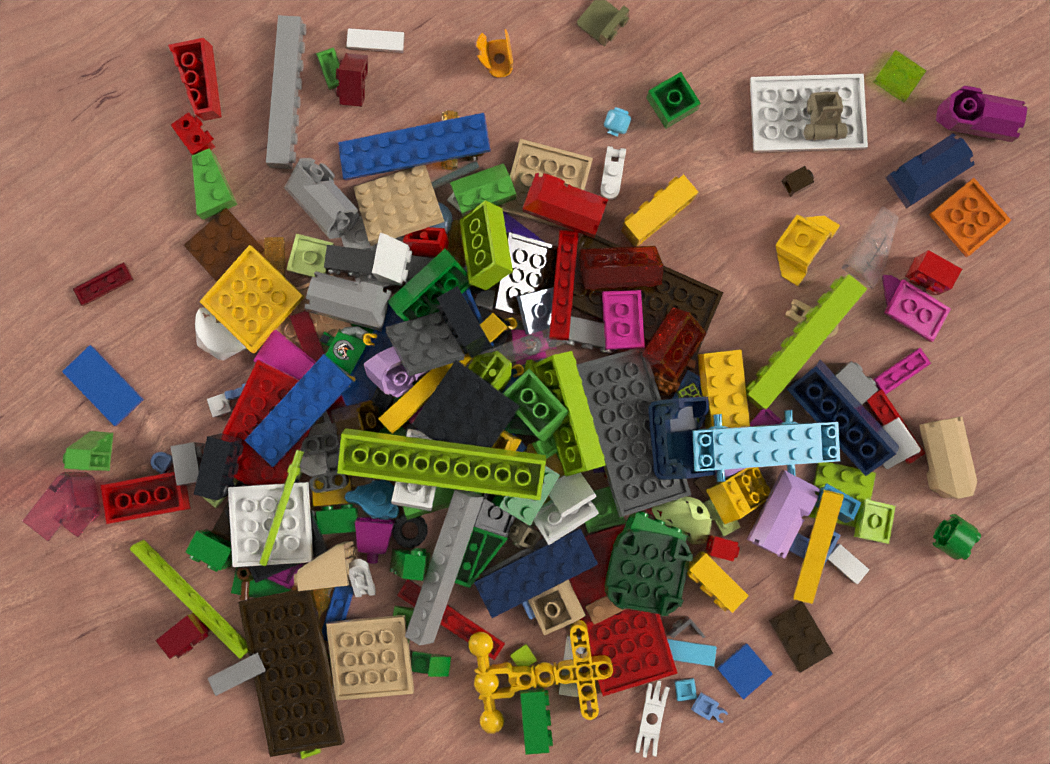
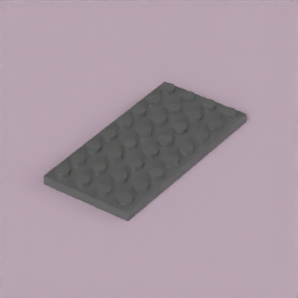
M645 347L576 364L579 376L582 379V386L587 397L589 410L593 417L595 430L599 437L600 447L604 454L606 465L603 467L619 517L691 495L687 479L661 480L657 478L654 472L649 406L652 402L659 401L661 398Z

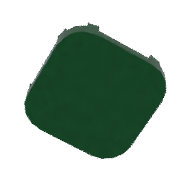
M641 529L622 531L616 537L611 552L605 580L607 598L616 607L623 610L627 608L655 613L660 616H669L679 606L681 607L684 601L682 594L689 562L693 560V554L685 541L673 535Z

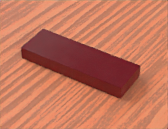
M123 262L73 288V291L81 306H85L133 281L134 278L126 263Z

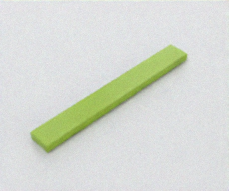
M144 539L132 545L130 550L239 659L248 653L246 640Z

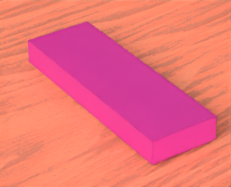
M918 348L873 380L878 390L882 389L887 394L930 365L931 362L922 349Z

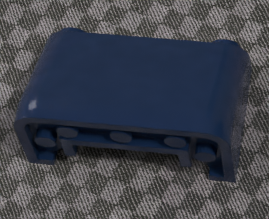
M708 397L654 401L650 404V432L654 472L657 478L671 480L716 475L715 470H694L693 431L698 430L697 417H703L708 413Z

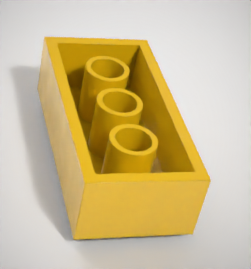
M684 174L680 178L674 177L668 183L669 185L665 190L661 188L653 195L654 198L650 202L647 200L639 207L636 214L632 212L624 219L625 222L621 232L635 248L695 199L698 191Z
M742 350L698 354L702 397H708L709 410L705 415V428L708 429L714 426L713 414H722V426H750Z

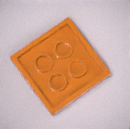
M975 178L968 181L929 214L965 257L970 256L1011 221Z

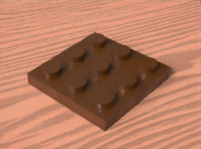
M227 208L184 244L186 249L216 282L249 245L253 246L260 254L265 251Z

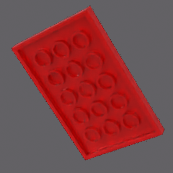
M262 360L256 361L222 434L243 439L242 445H244L241 456L238 457L239 469L234 478L249 486L286 483L289 474L287 471L289 465L293 462L296 450H302V443L312 429L311 427L275 467H272L245 441L299 381V379Z

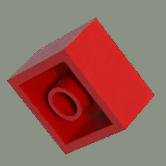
M927 250L915 257L905 277L909 279L910 283L926 288L929 294L940 295L953 288L963 269Z

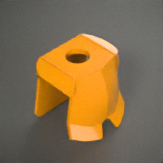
M504 29L506 39H496L487 42L486 35L481 33L476 41V47L480 50V54L477 55L478 59L488 69L489 73L497 78L506 77L513 70V57L507 29ZM497 54H502L505 60L503 63L498 64L494 61V57Z

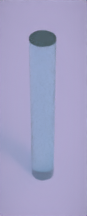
M477 161L431 182L433 189L480 168Z

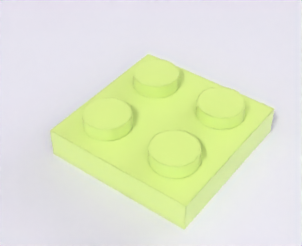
M296 234L286 270L309 277H315V271L326 274L327 270L324 268L327 245H334V243Z

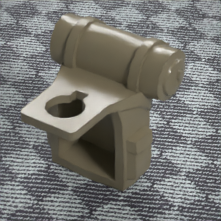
M838 92L811 93L807 100V112L810 115L811 124H806L803 134L805 140L845 139L848 129L846 123H842L841 113L843 112V104Z

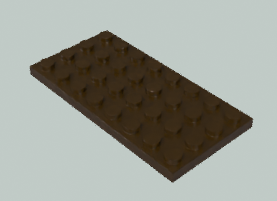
M583 234L577 246L572 308L603 321L602 292L641 290L644 340L659 347H666L695 361L724 292L595 235V238Z
M295 589L239 601L238 604L249 657L258 653L266 670L256 675L254 682L270 757L344 744L345 739L313 589L303 591Z

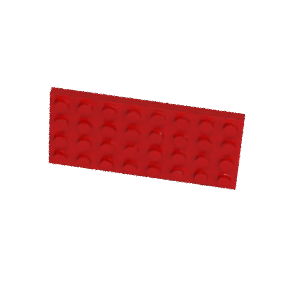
M626 524L584 536L598 565L569 579L585 613V616L579 620L584 621L587 626L591 657L605 655L612 661V675L609 678L598 680L603 696L678 674L659 614L625 609L597 624H593L585 607L606 596L605 580L613 544L616 537L624 530ZM601 664L598 668L606 670L609 666Z

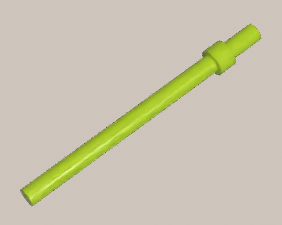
M296 450L293 462L289 465L287 471L289 474L259 562L260 565L267 566L296 476L299 475L301 470L299 466L304 451Z

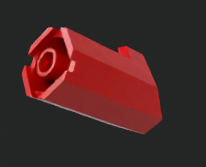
M535 173L522 212L595 238L608 199L576 188L570 184L566 187L564 185L565 181L555 176L543 173L542 177H539V173Z

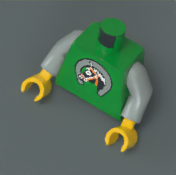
M358 326L339 329L335 337L324 331L319 342L329 347L326 356L355 382V377L348 375V373H352L366 345H375L371 342V337L377 338V335L369 333Z

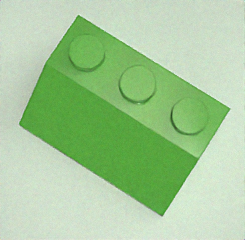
M504 163L450 182L463 217L485 200L499 206L517 199L516 191Z
M528 369L504 392L506 396L521 406L516 414L544 442L560 427L569 412L531 369Z

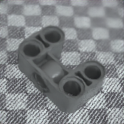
M325 433L307 437L302 443L303 450L312 455L323 453L328 469L325 474L316 475L310 479V489L316 493H324L345 488L349 483V476L337 473L340 452L338 435ZM334 436L336 444L333 447H329L327 441L330 437ZM315 440L317 448L311 451L308 447L309 443ZM337 475L343 477V483L340 486L335 484V477ZM318 479L324 481V486L320 490L315 485Z

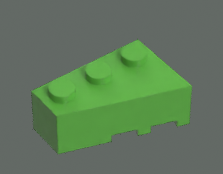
M210 148L193 155L192 165L197 216L205 220L222 212L225 208L229 209L238 205L217 157Z
M90 431L66 448V452L63 455L64 469L110 471L113 433Z

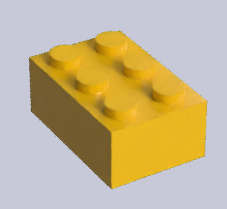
M700 551L689 562L687 576L696 584L699 582L701 584L699 588L710 598L713 596L715 598L713 602L724 612L728 610L733 613L748 598L749 595L706 553Z

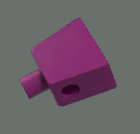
M358 517L356 519L355 528L358 552L367 553V563L376 564L378 563L379 554H386L395 520Z

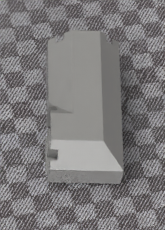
M300 158L284 187L285 190L329 239L342 237L344 235L343 231L345 229L350 231L358 221L360 216L357 208L334 184L333 179L335 175L325 164L320 163V165L314 163L316 160L312 158Z
M315 271V277H312L306 299L310 300L309 304H305L306 312L382 332L389 307L388 300L392 297L391 291L387 290V293L383 292V287L375 284L360 282V285H358L355 281Z

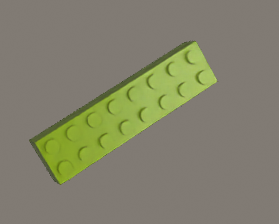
M850 274L844 277L840 276L829 286L831 290L824 293L817 300L818 306L811 308L806 313L805 317L807 319L795 326L792 330L794 334L789 338L787 337L781 343L782 349L774 352L768 359L770 363L765 367L762 366L756 373V380L750 381L746 385L747 400L759 410H766L865 293L867 288Z

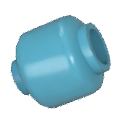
M617 107L609 110L604 121V127L608 129L607 133L617 137L619 134H625L631 122V117L628 115L629 112Z

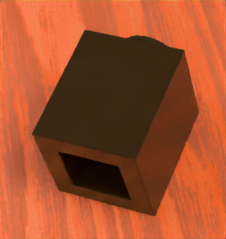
M803 166L785 176L781 182L789 196L792 197L810 187L814 183V176L809 169L807 170L806 166Z

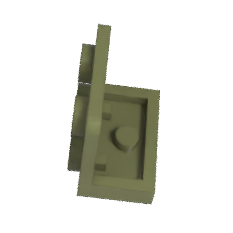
M594 0L578 19L577 25L605 47L609 41L612 42L620 27L623 28L629 21V9L623 5L618 10L606 0Z

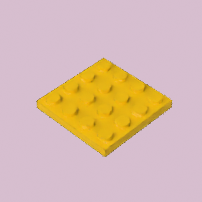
M249 245L199 302L251 353L255 354L273 330L279 327L305 296L253 246Z

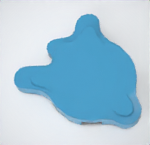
M375 480L372 483L357 486L356 490L345 494L346 502L359 505L371 517L396 518L399 515L398 505L391 503L394 486L387 480Z

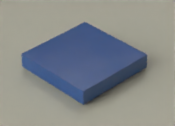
M747 643L717 668L743 700L773 675Z

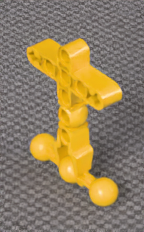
M578 620L570 624L569 630L573 659L563 660L558 664L553 662V665L542 662L535 668L534 665L531 667L512 666L509 662L490 665L488 654L493 648L492 638L485 632H477L470 637L468 647L470 652L477 657L478 667L474 670L477 673L474 679V686L476 691L480 693L478 699L483 700L485 710L480 716V725L485 732L495 734L504 726V717L496 709L495 699L511 698L515 692L529 689L532 686L536 688V684L547 688L555 682L556 685H558V682L562 684L577 683L582 716L587 720H593L598 716L599 708L595 680L609 678L613 673V666L608 656L591 657L588 630L584 621ZM577 628L581 630V639L577 637ZM579 647L586 648V652L583 654L577 653L576 650ZM601 664L609 666L606 670L598 668ZM586 666L589 668V671L582 673L579 669ZM562 669L569 670L568 675H561L559 672ZM542 672H548L550 676L547 678H543L540 676V674ZM507 673L510 686L498 688L499 680L496 674ZM527 674L530 676V679L524 681L520 677ZM584 686H590L592 688L588 692L582 690ZM589 700L591 701L592 710L587 708V701Z

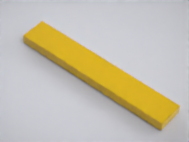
M823 490L793 595L795 600L813 604L844 498L843 494Z

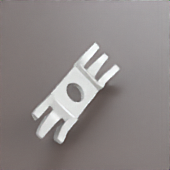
M657 681L652 699H650L652 683L648 684L645 705L635 752L639 753L642 737H644L643 757H647L651 738H653L652 755L657 756L660 727L670 687H665L661 701H659L661 681ZM655 713L658 720L655 724H649L646 721L648 714Z

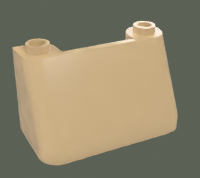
M355 541L337 544L298 569L297 574H294V584L298 586V591L348 586V580H350L349 563L357 559Z

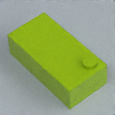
M485 200L460 219V227L469 284L488 290L512 273L513 268L503 210Z

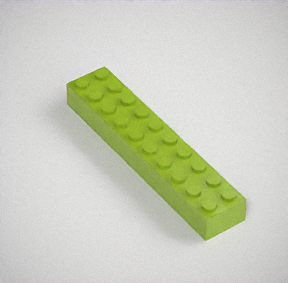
M345 429L341 434L337 473L541 500L546 455Z

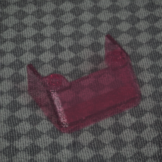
M88 472L61 473L22 522L47 541H50L61 525L76 537H79L90 522L95 521L101 513L99 511L100 503L95 478Z

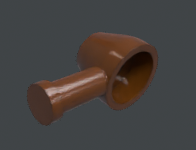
M248 566L238 567L236 575L242 581L239 600L250 599L249 584L254 578ZM243 569L247 571V576L242 575Z

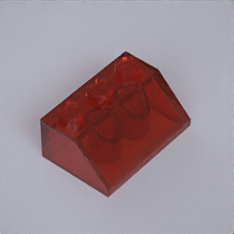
M672 307L642 355L652 366L677 381L707 333L690 312Z

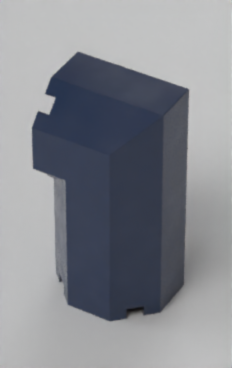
M953 133L885 177L906 209L975 165L974 161H970V158L973 157V152L964 139L961 137L958 139L954 138L956 135Z

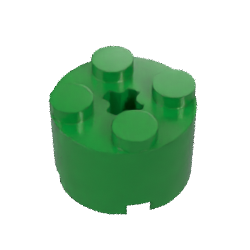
M957 514L950 515L951 519L948 521L944 519L935 530L933 538L936 541L935 543L933 542V546L954 560L961 558L966 560L970 556L971 549L975 543L980 540L981 533L978 532L974 525Z

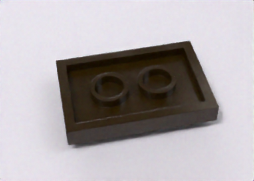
M801 601L768 620L799 673L833 654L804 602Z

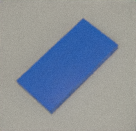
M89 345L62 371L114 426H117L144 400L92 345Z

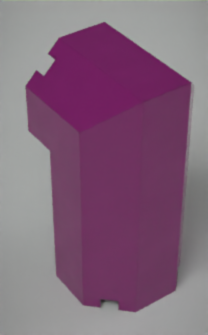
M965 85L938 106L936 121L950 131L1013 142L1020 136V133H1017L1018 129L1023 128L1025 125L1027 106H1023L1025 105L1024 101L983 94L980 88Z

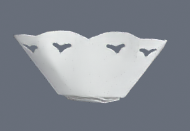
M199 308L195 320L198 347L210 353L218 360L223 361L247 349L222 323H216V318L206 308ZM202 313L209 314L210 316L204 318Z

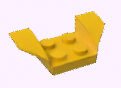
M796 215L775 245L782 277L799 286L808 273L807 267L826 240L834 236L840 225L826 216L803 217Z

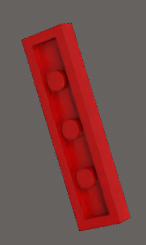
M882 389L875 392L865 401L881 426L899 417L921 448L920 452L905 459L907 464L926 454Z

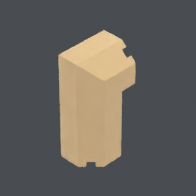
M962 416L920 424L919 427L929 466V471L926 475L930 490L938 493L943 498L959 499L973 496L977 485V478Z

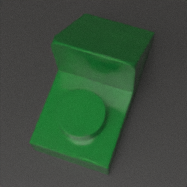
M413 650L411 659L412 672L428 674V677H448L452 656Z

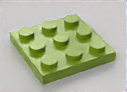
M821 462L817 463L813 485L820 489L827 483L859 502L861 498L871 500L876 473L871 472L865 476L857 468ZM814 506L808 517L816 518L818 507ZM858 511L854 520L844 523L837 519L836 523L856 528Z

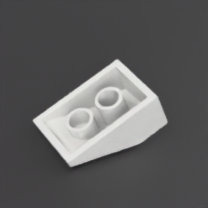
M383 233L379 235L372 273L379 282L402 286L403 281L406 282L408 277V270L405 269L407 262L410 263L412 251H409L410 248L407 244Z

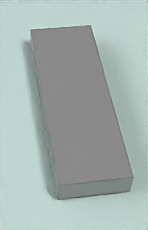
M258 653L209 677L208 681L215 696L266 670Z

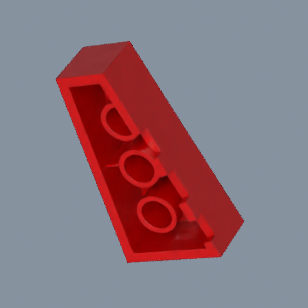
M205 38L169 44L168 47L173 54V60L178 67L181 75L180 78L185 85L186 93L195 115L203 121L222 118L213 46Z

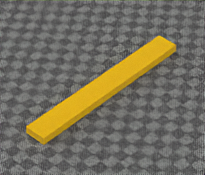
M494 313L480 324L490 343L507 328ZM469 353L464 354V360L460 361L465 366L474 359L471 358ZM453 363L430 370L378 418L380 422L393 434L427 403Z

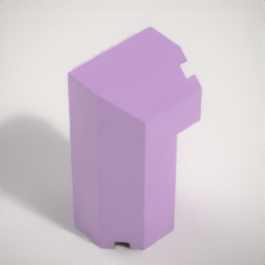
M393 346L376 354L364 363L367 376L385 394H392L395 397L406 394L414 386L412 384L413 381H417V379L425 376L430 371L408 376Z
M782 470L746 540L785 559L802 523L805 521L802 517L810 515L818 499V495L815 492H819L820 489Z

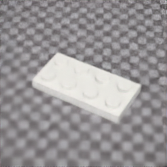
M408 429L406 437L432 440L419 430ZM396 481L391 503L431 511L436 486Z

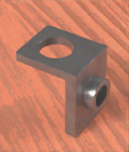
M688 616L684 620L679 619L673 624V629L668 632L674 638L691 624L702 638L706 637Z

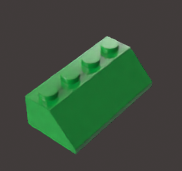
M444 249L392 296L388 303L396 314L406 322L440 312L437 307L440 305L437 297L456 286L463 293L472 284H469L467 271Z

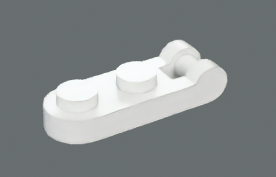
M607 146L601 195L608 200L615 199L620 191L626 149L623 148L617 150ZM612 156L619 157L618 162L611 161Z
M355 559L350 562L349 577L355 597H362L364 594H369V596L375 595V584H373L368 563L362 559Z

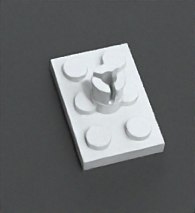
M550 500L542 505L533 521L548 545H550L599 513L593 503L589 501L563 518L553 501Z

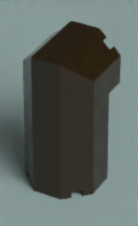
M371 400L330 410L339 442L341 443V434L345 429L379 433L380 429L384 428V425L378 419L382 416L380 408L373 406ZM349 475L353 487L366 485L375 480H383Z

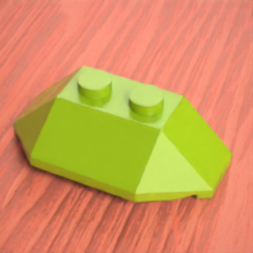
M499 351L475 356L468 367L501 392L511 380L512 363Z

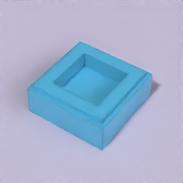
M694 678L674 680L677 701L697 699Z

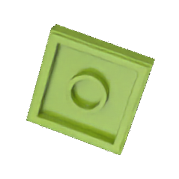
M861 498L854 537L889 544L896 506Z

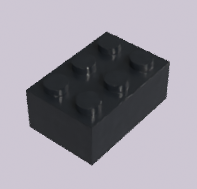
M458 286L437 297L440 303L437 307L464 354L469 353L471 358H474L492 347Z
M222 433L207 436L194 495L212 500H219L228 496V487H234L233 478L239 469L237 461L243 452V439Z

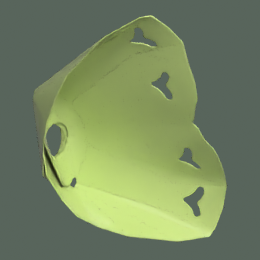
M686 496L652 507V512L656 519L664 521L670 527L673 526L681 529L682 534L688 536L687 540L691 544L706 543L710 534L712 518L709 510L700 500ZM697 506L703 510L702 514L697 512Z

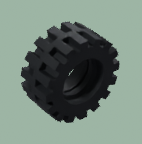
M403 514L393 524V537L402 547L414 548L422 544L426 539L428 526L421 516L407 520L405 514ZM413 522L417 525L418 534L416 537L409 539L403 535L402 528L405 523Z

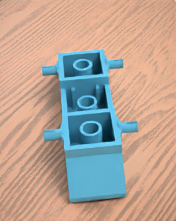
M784 410L785 422L780 424L726 427L722 426V414H713L714 426L708 429L693 431L694 470H717V482L725 481V469L787 465V472L796 476L795 464L840 461L838 422L797 423L793 422V410Z

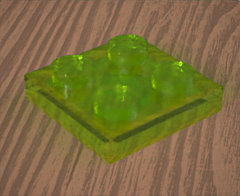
M895 50L873 82L904 103L927 70Z

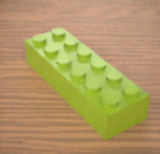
M573 352L555 354L533 364L535 375L569 411L560 427L553 433L565 477L605 466L604 454L600 447L599 437L595 430L593 417L589 410L587 397L584 393L582 379L579 376Z

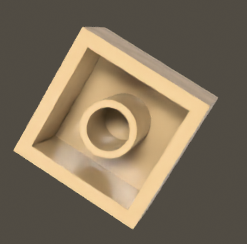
M569 580L528 600L544 635L572 624L585 616Z

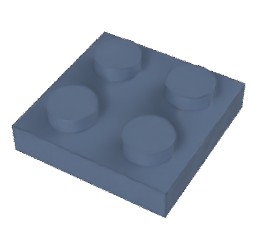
M554 287L517 296L525 334L550 329Z

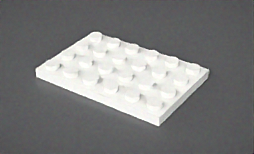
M864 74L750 78L753 153L859 150L868 147ZM838 92L843 104V112L841 113L842 123H846L848 129L845 139L805 140L803 134L806 124H811V118L807 112V100L811 93Z

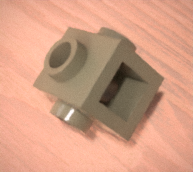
M516 519L510 528L508 537L513 540V545L521 549L526 547L533 550L541 536V532L534 528V523L529 526L523 521Z

